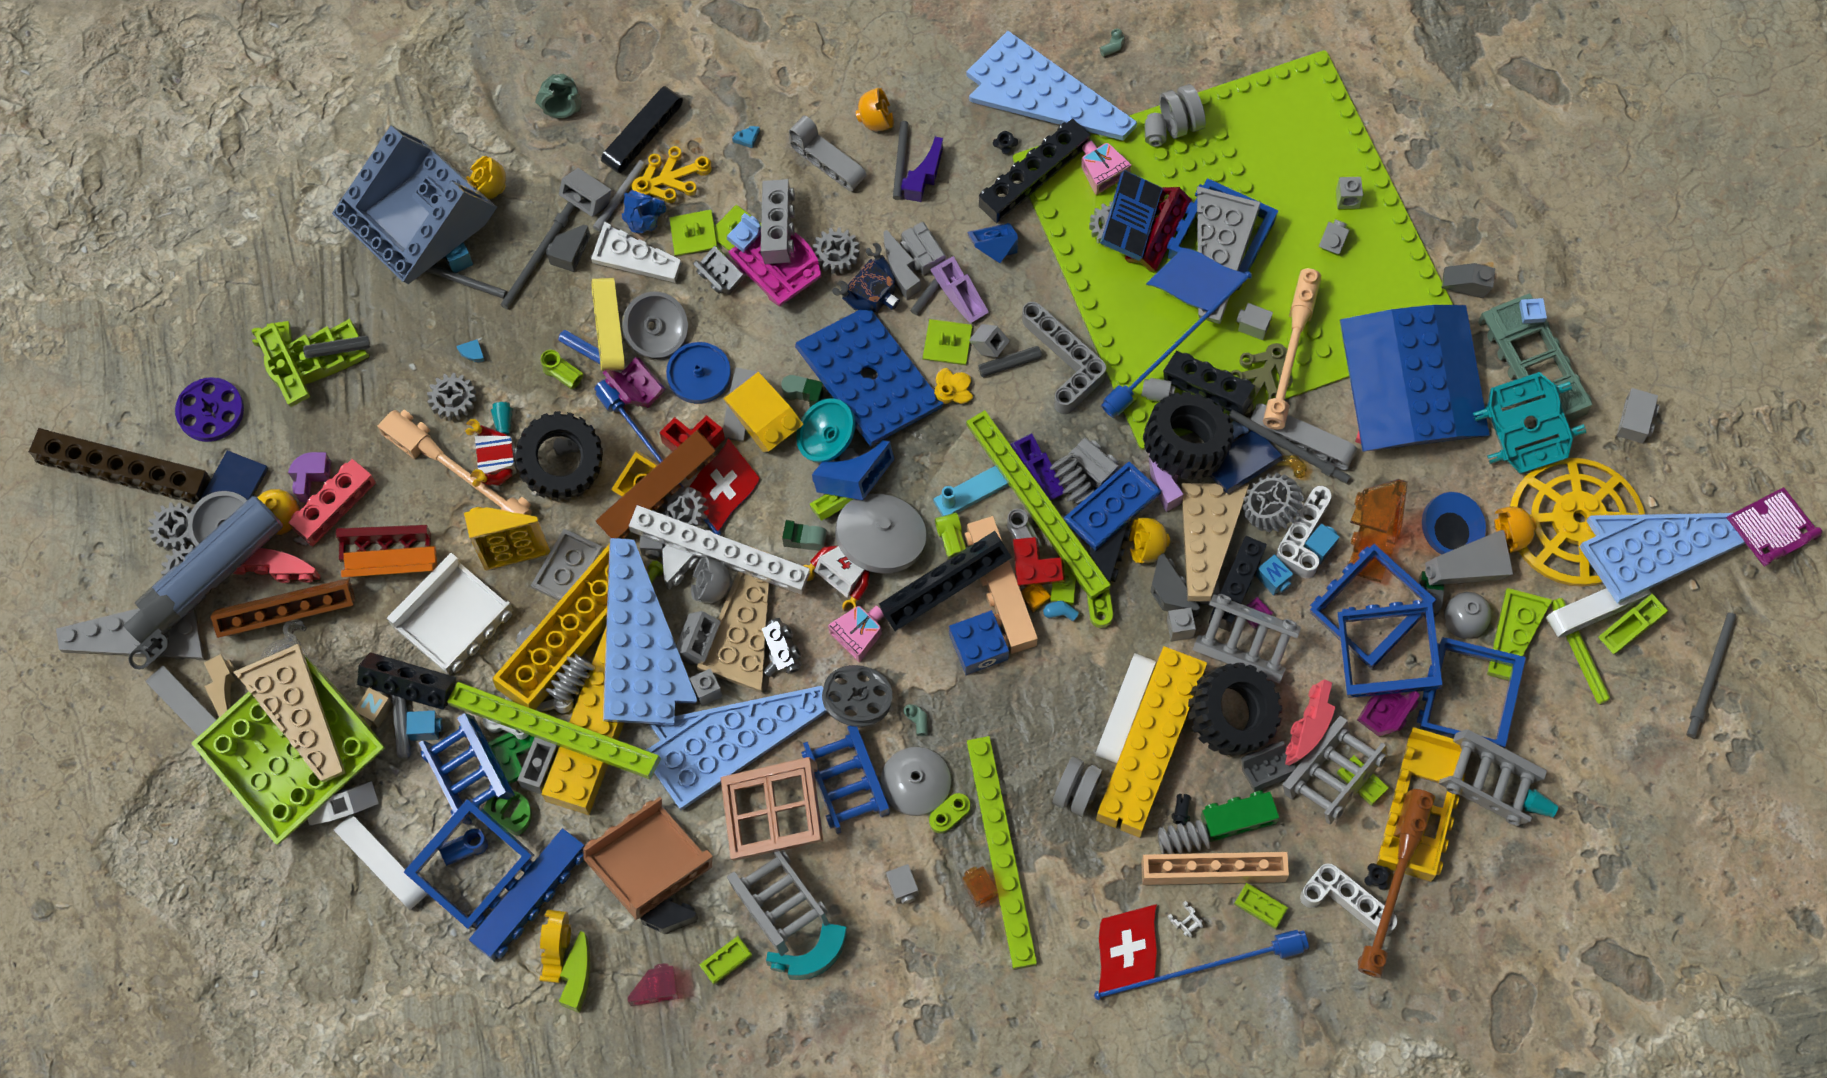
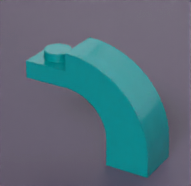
M822 923L819 941L810 952L800 956L785 954L780 956L779 953L768 951L766 957L767 966H771L770 969L777 972H784L785 969H788L787 975L790 980L814 978L827 971L838 960L845 945L847 927L834 924L824 926Z

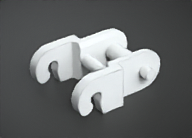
M1184 901L1183 906L1190 913L1184 921L1178 922L1176 919H1173L1171 914L1167 917L1177 929L1180 927L1184 931L1183 934L1185 936L1192 937L1191 932L1198 926L1202 928L1203 921L1194 915L1195 910ZM1192 918L1195 923L1187 929L1184 924Z

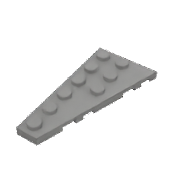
M1197 186L1198 252L1225 267L1238 271L1260 209V202ZM1229 297L1206 319L1207 321L1221 323ZM1198 308L1199 318L1208 311Z
M195 607L165 634L169 642L168 647L157 658H191L205 661ZM133 609L57 628L59 650L62 653H103L104 655L121 654L129 656L140 643L123 625L140 609ZM153 637L154 643L149 648L146 645L142 646V648L149 651L151 657L155 655L151 652L153 649L163 647L161 644L163 639L161 637L159 639ZM141 652L134 654V657H146Z

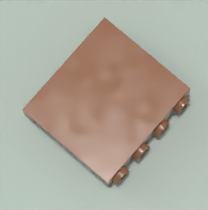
M661 797L654 801H648L641 810L635 814H629L623 822L617 826H611L605 831L604 835L598 839L590 840L583 848L585 862L635 920L711 869L713 860L708 850L702 852L662 807Z

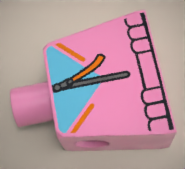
M1088 141L1082 146V150L1086 154L1082 157V170L1095 195L1118 183L1120 175L1124 170L1127 172L1131 171V164L1109 143H1105L1097 148L1092 141Z
M857 606L828 625L829 633L860 662L881 636V627L878 622L884 615L878 606H875L868 613L860 606Z

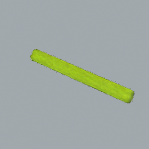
M1558 598L1552 601L1551 606L1555 611L1566 606L1563 598ZM1579 631L1566 635L1596 702L1603 704L1609 701L1610 696Z

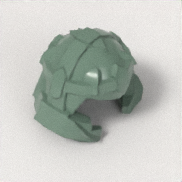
M552 74L541 84L535 103L543 110V114L554 118H566L580 110L582 100L573 78L565 74Z

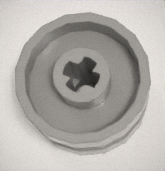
M1191 84L1179 87L1177 93L1170 90L1160 94L1161 114L1164 116L1166 128L1173 138L1186 135L1188 129L1191 132H1196L1205 128L1204 109L1197 91Z
M1072 756L1061 777L1052 804L1065 808L1068 806L1071 798L1074 797L1071 811L1083 817L1095 798L1103 769L1091 765L1087 768L1084 776H1081L1085 766L1084 761Z

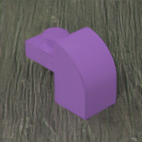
M326 452L305 453L297 457L290 465L288 474L293 480V494L297 496L300 502H307L310 498L311 482H326L329 480L331 460Z

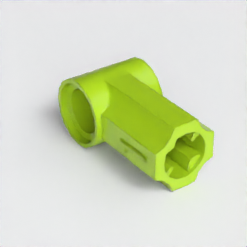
M546 350L542 353L541 365L546 375L553 376L571 390L580 384L583 373L562 359L557 351ZM549 361L556 362L554 365H547Z
M957 512L935 518L936 529L939 537H942L948 559L965 550L966 547L962 538V528Z

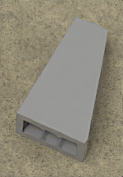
M1504 530L1497 531L1449 551L1425 563V573L1428 577L1429 585L1497 581L1513 575Z

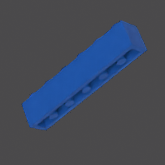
M562 828L468 939L472 945L493 962L497 958H502L508 951L509 947L507 946L513 939L517 940L522 935L523 927L529 920L533 921L537 917L541 905L553 898L554 890L560 883L564 884L568 880L572 868L583 862L584 844Z

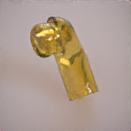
M1282 455L1283 460L1276 464L1277 467L1289 466L1293 470L1294 476L1299 479L1303 478L1307 472L1306 464L1296 455Z

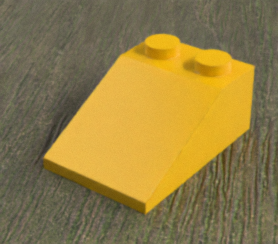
M759 372L755 373L723 398L762 452H769L804 425L789 404Z

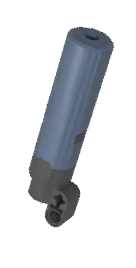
M256 496L249 498L184 557V561L175 565L134 602L140 610L123 625L140 643L129 655L128 660L131 667L138 670L144 669L164 652L169 643L165 634L204 600L212 588L216 589L283 528V524ZM153 637L156 639L161 637L163 639L161 643L163 647L153 649L151 652L155 655L151 657L149 651L142 648V646L146 645L149 648L154 643ZM141 652L145 654V664L137 665L134 662L133 657L135 653Z

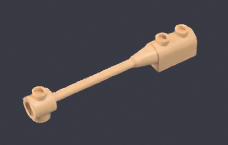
M1303 269L1299 274L1289 317H1292V334L1276 398L1268 400L1263 418V424L1270 429H1283L1286 424L1290 405L1284 399L1300 335L1307 321H1311L1322 275L1314 269Z
M397 410L391 411L377 426L382 436L413 459H416L422 453L433 460L439 461L473 486L472 482L477 478L470 477L471 474L447 457L431 439V436L428 434L430 429L422 422H419L418 425L412 422L413 416L406 410H403L401 413ZM483 483L477 487L473 486L500 506L501 510L530 516L532 514V511L529 509L531 504L523 497H520L519 500L514 497L505 500Z

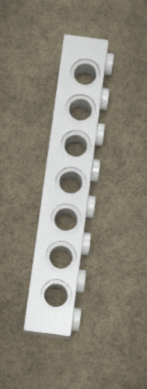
M638 505L629 524L630 531L701 558L709 557L719 560L730 569L801 595L810 574L807 567Z

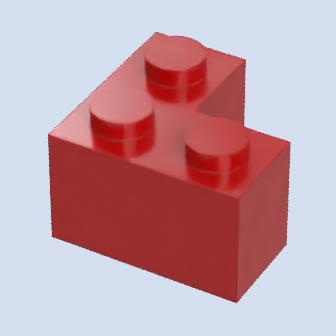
M707 415L692 430L674 417L659 432L662 443L672 452L697 429L715 449L725 440L723 428Z
M1036 537L1013 539L1017 585L1019 587L1066 582L1064 561L1061 557L1040 560L1039 541Z

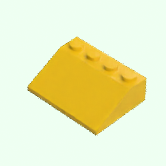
M475 507L469 512L464 513L469 538L485 571L546 556L551 551L539 520L535 516L489 507Z

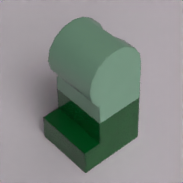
M788 375L781 382L782 393L786 399L808 401L810 407L822 399L824 385L821 381Z
M786 520L782 536L783 547L821 550L825 546L827 530L819 526L796 524L795 521Z

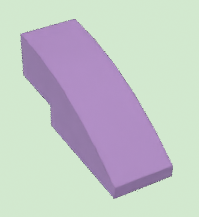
M954 256L930 269L947 297L969 323L988 313L968 274H963Z
M1149 458L1152 482L1161 490L1158 498L1167 512L1182 504L1183 493L1176 484L1178 475L1171 476L1165 469L1162 471L1157 467L1158 464L1156 462L1153 463Z

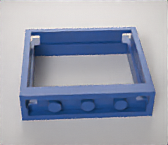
M1208 178L1204 185H1199L1202 188L1257 201ZM1197 198L1194 203H1189L1186 214H1188L1186 219L1180 220L1176 229L1178 232L1176 238L1171 237L1167 245L1169 259H1172L1183 249L1180 245L1197 215ZM1261 202L1257 216L1264 220L1238 271L1244 274L1251 269L1278 214V210Z
M1373 544L1370 548L1367 546L1359 553L1358 556L1360 558L1355 564L1351 562L1342 571L1344 575L1338 581L1334 579L1327 586L1326 589L1328 591L1323 597L1319 595L1315 598V601L1310 605L1312 606L1310 613L1341 641L1339 628L1321 612L1374 558L1422 601L1432 602L1434 606L1436 599L1379 547ZM1425 614L1407 616L1369 656L1348 637L1349 650L1372 670Z
M1415 600L1413 604L1403 605V602H1393L1389 604V607L1380 608L1379 605L1375 604L1365 606L1366 609L1356 610V607H1349V609H1342V612H1338L1347 699L1442 689L1432 602ZM1426 614L1433 677L1353 685L1346 622Z
M1442 637L1440 644L1437 643L1440 670L1442 669L1446 650L1512 666L1496 740L1484 737L1505 748L1526 657ZM1432 665L1429 667L1427 677H1433ZM1436 690L1424 691L1422 700L1426 701L1424 710H1419L1417 723H1421L1420 729L1454 739L1455 734L1460 732L1459 730L1429 723Z
M467 799L405 869L404 873L467 929L473 926L477 928L485 920L486 916L483 914L490 907L493 910L502 900L500 897L501 893L505 889L509 891L518 881L515 877L521 871L525 873L533 864L531 859L535 854L472 799ZM472 812L522 857L475 911L467 917L418 873Z

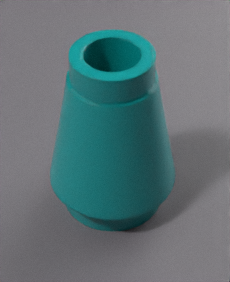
M496 402L492 404L493 408L491 409L495 429L510 435L513 408L510 407L509 402Z
M1529 789L1523 806L1525 811L1553 818L1557 813L1558 805L1536 789L1533 791Z

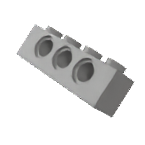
M788 179L763 181L761 254L764 264L790 262V253H794V243L791 240V236H794V224L791 222V218L795 217V211L791 201H795L794 187L790 188Z

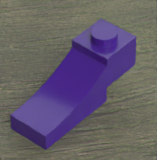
M935 136L931 149L923 162L914 171L909 170L907 178H903L901 190L904 191L906 200L922 202L926 184L935 185L943 152V138Z
M1032 433L1010 443V446L1049 500L1063 494L1064 488L1062 485H1058L1060 480L1054 477L1056 474L1055 470H1050L1052 464L1046 452H1041Z

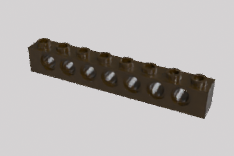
M38 428L28 451L34 458V461L40 465L47 466L52 464L63 471L71 469L83 476L95 475L100 480L106 482L114 480L126 487L134 485L145 492L157 491L165 497H180L181 500L188 503L199 502L211 480L208 473L202 469ZM81 454L78 459H74L77 455ZM102 459L99 464L95 465L98 460ZM119 465H123L122 468L116 470ZM144 470L142 474L136 475L139 471ZM165 475L162 480L157 481L160 476ZM186 481L182 486H178L180 482Z

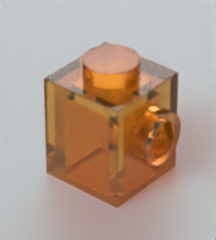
M983 866L978 869L977 867H972L964 873L965 876L962 877V884L976 907L997 896V889Z

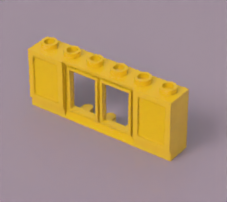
M1412 728L1403 756L1376 865L1388 867L1393 871L1396 870L1399 860V838L1394 836V832L1411 776L1439 783L1440 779L1453 776L1462 749L1460 745L1453 742L1452 738ZM1446 791L1443 807L1432 806L1431 814L1440 816L1435 839L1423 836L1422 842L1419 843L1410 862L1407 864L1406 875L1432 882L1436 875H1440L1443 867V862L1440 861L1441 853L1446 852L1449 842L1448 839H1445L1447 830L1451 831L1454 817H1451L1452 808H1457L1460 795Z

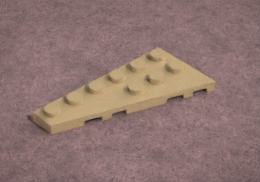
M1182 483L1187 601H1211L1240 511L1243 507V497H1246L1247 489H1249V483L1242 485L1230 494H1227L1222 486L1217 483Z
M738 571L718 617V620L721 622L706 660L697 666L699 671L704 672L711 668L714 676L762 693L766 640L762 628L767 625L768 582Z
M299 644L234 671V674L243 682L246 689L255 697L262 709L304 758V761L320 781L326 782L345 774L302 647Z

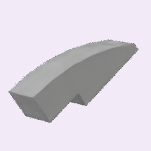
M886 230L883 232L886 260L895 277L896 286L907 300L920 291V280L912 272L914 271V260Z
M735 368L730 393L757 373V371ZM727 405L723 425L725 439L729 438L730 440L744 442L747 430Z

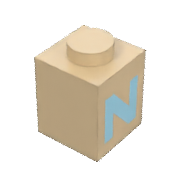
M368 688L355 710L369 727L373 725L379 728L393 704L388 697Z

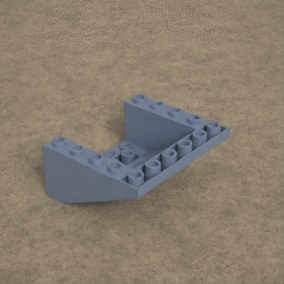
M390 126L332 214L402 282L410 284L485 226L497 207L425 141L394 126Z

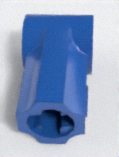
M472 828L466 831L464 835L444 843L439 851L447 866L473 854L479 855L484 853L488 847V840L481 830ZM473 838H481V841L478 845H470V842Z

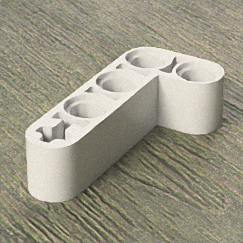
M1317 486L1312 490L1303 508L1300 510V516L1295 518L1294 523H1292L1280 543L1276 554L1279 560L1292 573L1302 578L1313 577L1319 564L1318 556L1304 548V544L1312 535L1328 508L1331 492L1324 486ZM1321 498L1322 500L1320 501L1317 507L1315 505L1316 500ZM1304 515H1311L1314 520L1309 521L1304 518ZM1300 533L1304 538H1295L1293 534ZM1289 551L1293 556L1286 557L1282 552ZM1309 562L1313 567L1306 568L1302 563Z
M1333 864L1322 865L1301 892L1300 899L1303 905L1308 908L1317 907L1329 895L1376 934L1384 905ZM1324 872L1330 873L1333 881H1325L1321 874ZM1348 888L1352 896H1343L1340 889ZM1314 890L1318 894V899L1309 898L1307 891ZM1360 904H1368L1371 912H1363L1360 909ZM1375 912H1378L1379 914L1373 920V915L1375 914ZM1394 913L1392 914L1386 936L1391 934L1397 925V918Z

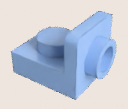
M744 213L741 216V222L727 235V240L744 253L760 236L761 225L755 217Z

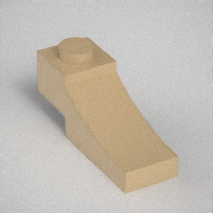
M220 654L204 662L213 681L206 685L205 688L219 717L231 708V684L236 681L233 672L236 670L231 660H225Z

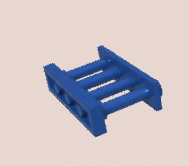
M466 713L457 718L460 723L459 729L434 746L423 740L419 742L422 749L421 755L430 764L452 808V816L463 804L458 793L484 776L488 777L491 785H489V789L472 799L477 805H482L494 796L505 800L515 796L475 717ZM463 737L468 738L471 744L469 749L443 765L438 754ZM474 756L478 758L481 764L479 769L453 785L448 773ZM469 816L463 822V824L467 825L472 823Z
M855 726L847 727L848 735H845L844 739L812 751L807 741L803 743L805 751L801 752L803 758L810 757L814 760L849 747V749L854 748L856 756H853L852 760L820 772L819 770L814 772L829 813L826 815V820L830 829L835 828L837 834L841 833L839 823L874 810V812L879 811L881 817L890 814L889 806L858 728ZM855 768L858 770L862 768L864 777L861 778V781L827 793L823 780ZM863 789L871 791L873 798L869 802L835 814L831 801Z

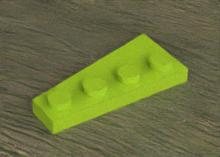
M1507 588L1492 649L1523 656L1552 599ZM1489 661L1486 675L1509 681L1512 666Z

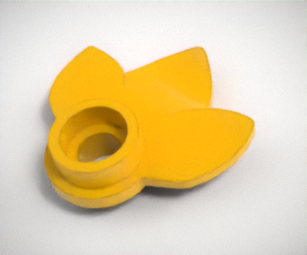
M948 368L938 372L935 378L937 385L934 395L939 401H942L944 404H948L951 401L963 404L973 399V395L967 390L971 383L970 375L963 372L952 374Z

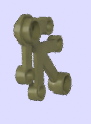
M1274 343L1269 345L1266 352L1254 355L1243 353L1239 362L1244 368H1249L1254 363L1265 361L1266 363L1262 368L1245 372L1233 370L1231 373L1233 376H1239L1240 379H1255L1253 384L1255 385L1256 396L1265 383L1269 395L1268 400H1270L1272 396L1277 394L1271 371L1276 366L1281 378L1287 349L1281 344ZM1278 351L1280 355L1276 356L1273 352ZM1243 358H1249L1250 362H1244ZM1291 375L1287 388L1292 385L1293 378ZM1253 403L1246 411L1244 415L1245 417H1248L1252 414Z

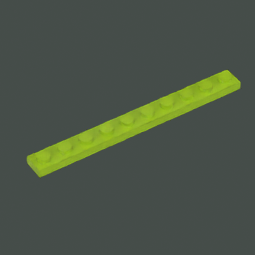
M984 410L967 420V427L1089 598L1092 600L1110 589V583L988 413Z
M460 682L456 684L447 701L452 707L650 780L661 760L657 754Z
M990 736L967 740V748L1012 968L1015 970L1036 966L1037 962Z

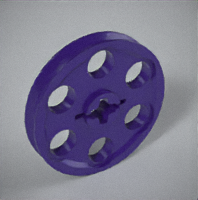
M214 377L199 379L188 385L179 395L175 405V416L181 429L189 437L202 442H212L227 437L239 426L244 414V404L238 390L228 381ZM208 385L215 386V390L211 394L203 392L204 388ZM228 393L234 394L232 401H223L224 395ZM187 398H196V401L193 405H185V400ZM203 401H205L207 405L212 408L216 418H214L212 414L207 411V407L205 406ZM226 414H235L231 422L223 421ZM189 417L196 418V422L192 426L185 425V421ZM214 425L216 427L212 434L204 433V429L207 426Z

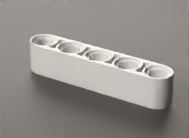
M1606 588L1555 610L1546 619L1557 637L1561 638L1640 604L1651 595V592L1648 589L1617 604Z
M1136 653L1134 654L1095 756L1117 764L1157 661Z
M352 814L334 829L340 838L409 910L415 907L427 895L420 886L404 873L405 869Z

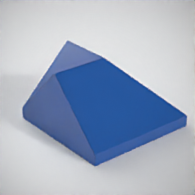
M1010 223L968 232V236L975 248L998 263H1001L1005 256L1016 254L1018 251V236Z

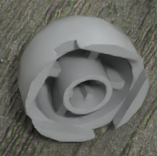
M702 557L699 560L693 577L697 578L696 585H691L692 598L703 603L718 602L732 588V579H730L727 566L721 561L709 557Z
M1475 592L1457 594L1449 601L1444 610L1446 627L1453 635L1459 638H1477L1486 631L1491 622L1489 603L1483 596Z

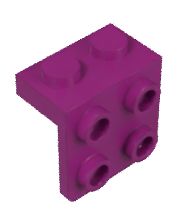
M635 357L621 373L607 369L603 372L606 377V383L620 393L619 398L627 405L633 404L637 407L649 408L666 390L640 358Z
M1414 691L1405 695L1397 693L1372 696L1357 718V721L1378 737L1400 731L1407 722L1405 718L1408 713H1411L1419 703L1417 699L1420 694Z

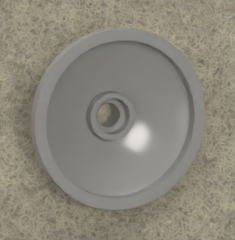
M654 291L641 294L629 303L623 315L622 328L626 341L637 353L650 358H660L674 353L682 345L687 335L688 321L683 307L675 298L666 293ZM649 322H653L655 324V328L653 330H651L648 327Z
M229 491L214 492L203 497L192 509L188 520V532L193 544L197 546L247 500L241 495Z
M922 747L905 748L895 753L886 762L881 774V789L886 801L898 812L909 816H922L932 813L947 799L951 788V775L946 762L937 753ZM913 774H919L920 778L918 780H913L911 776Z

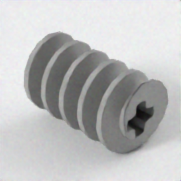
M1073 452L1054 462L1050 470L1058 469L1054 477L1063 478L1058 485L1067 486L1063 494L1071 493L1067 501L1079 503L1092 494L1094 490H1087L1091 483L1083 482L1087 476L1086 474H1079L1082 467L1075 466L1078 459H1070L1074 454Z
M575 654V658L567 656L570 666L562 664L561 667L565 673H556L560 681H551L555 688H546L550 695L567 704L565 701H574L571 693L579 694L580 691L576 685H585L581 677L587 679L590 677L586 670L593 671L595 669L590 662Z
M1201 820L1196 821L1195 827L1192 822H1187L1186 829L1180 823L1177 825V830L1172 825L1168 826L1167 833L1163 827H1160L1158 830V843L1161 854H1164L1165 850L1169 854H1173L1175 848L1179 854H1182L1183 847H1186L1190 853L1192 852V845H1195L1198 851H1200L1202 843L1206 845L1207 849H1210L1208 831Z

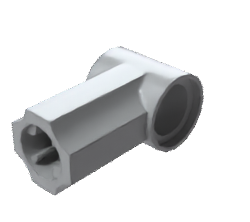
M1022 509L1010 511L1007 519V528L1014 538L1036 537L1038 539L1028 521L1027 513ZM1019 518L1023 523L1021 525H1014L1012 520Z

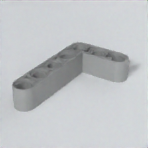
M1028 302L1022 310L1023 325L1076 372L1055 393L1054 407L1056 411L1061 414H1068L1104 381L1106 365L1102 359L1040 304ZM1033 313V314H1036L1037 316H1036V317H1029L1028 314ZM1046 327H1049V328H1051V329H1053V330H1052V331H1045V330H1043V329L1046 328ZM1064 341L1067 342L1068 345L1063 346L1060 345L1059 342ZM1080 355L1083 356L1084 359L1078 360L1075 358V356ZM1092 370H1098V371H1100L1101 373H1099V374H1093V373H1091V371H1092ZM1083 384L1085 387L1080 389L1077 388L1075 385ZM1067 398L1069 402L1063 403L1060 399Z

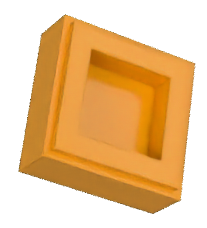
M1042 585L1027 586L1021 591L1024 602L1032 612L1051 599L1050 594Z

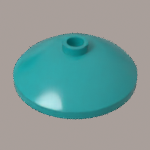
M830 398L815 403L801 418V422L804 425L797 429V446L804 457L816 463L828 462L837 458L846 450L853 438L855 431L853 411L846 403L839 399Z

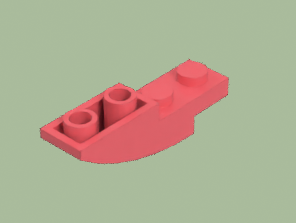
M260 548L233 572V574L244 575L246 572L265 575L269 572L280 583H289L290 580L311 583L313 580H320L321 576L315 568L303 560L284 552Z
M1324 679L1310 688L1308 694L1310 700L1304 711V718L1296 721L1290 731L1292 737L1285 752L1287 755L1286 765L1290 766L1307 755L1319 743L1328 729L1335 710V706L1328 703L1332 682Z

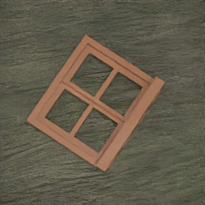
M806 757L721 777L731 860L736 861L823 842L814 772L818 771L816 761ZM801 776L804 801L776 807L773 782ZM764 785L767 809L739 815L736 791ZM805 806L809 831L780 837L777 812ZM768 815L771 839L743 845L740 821Z

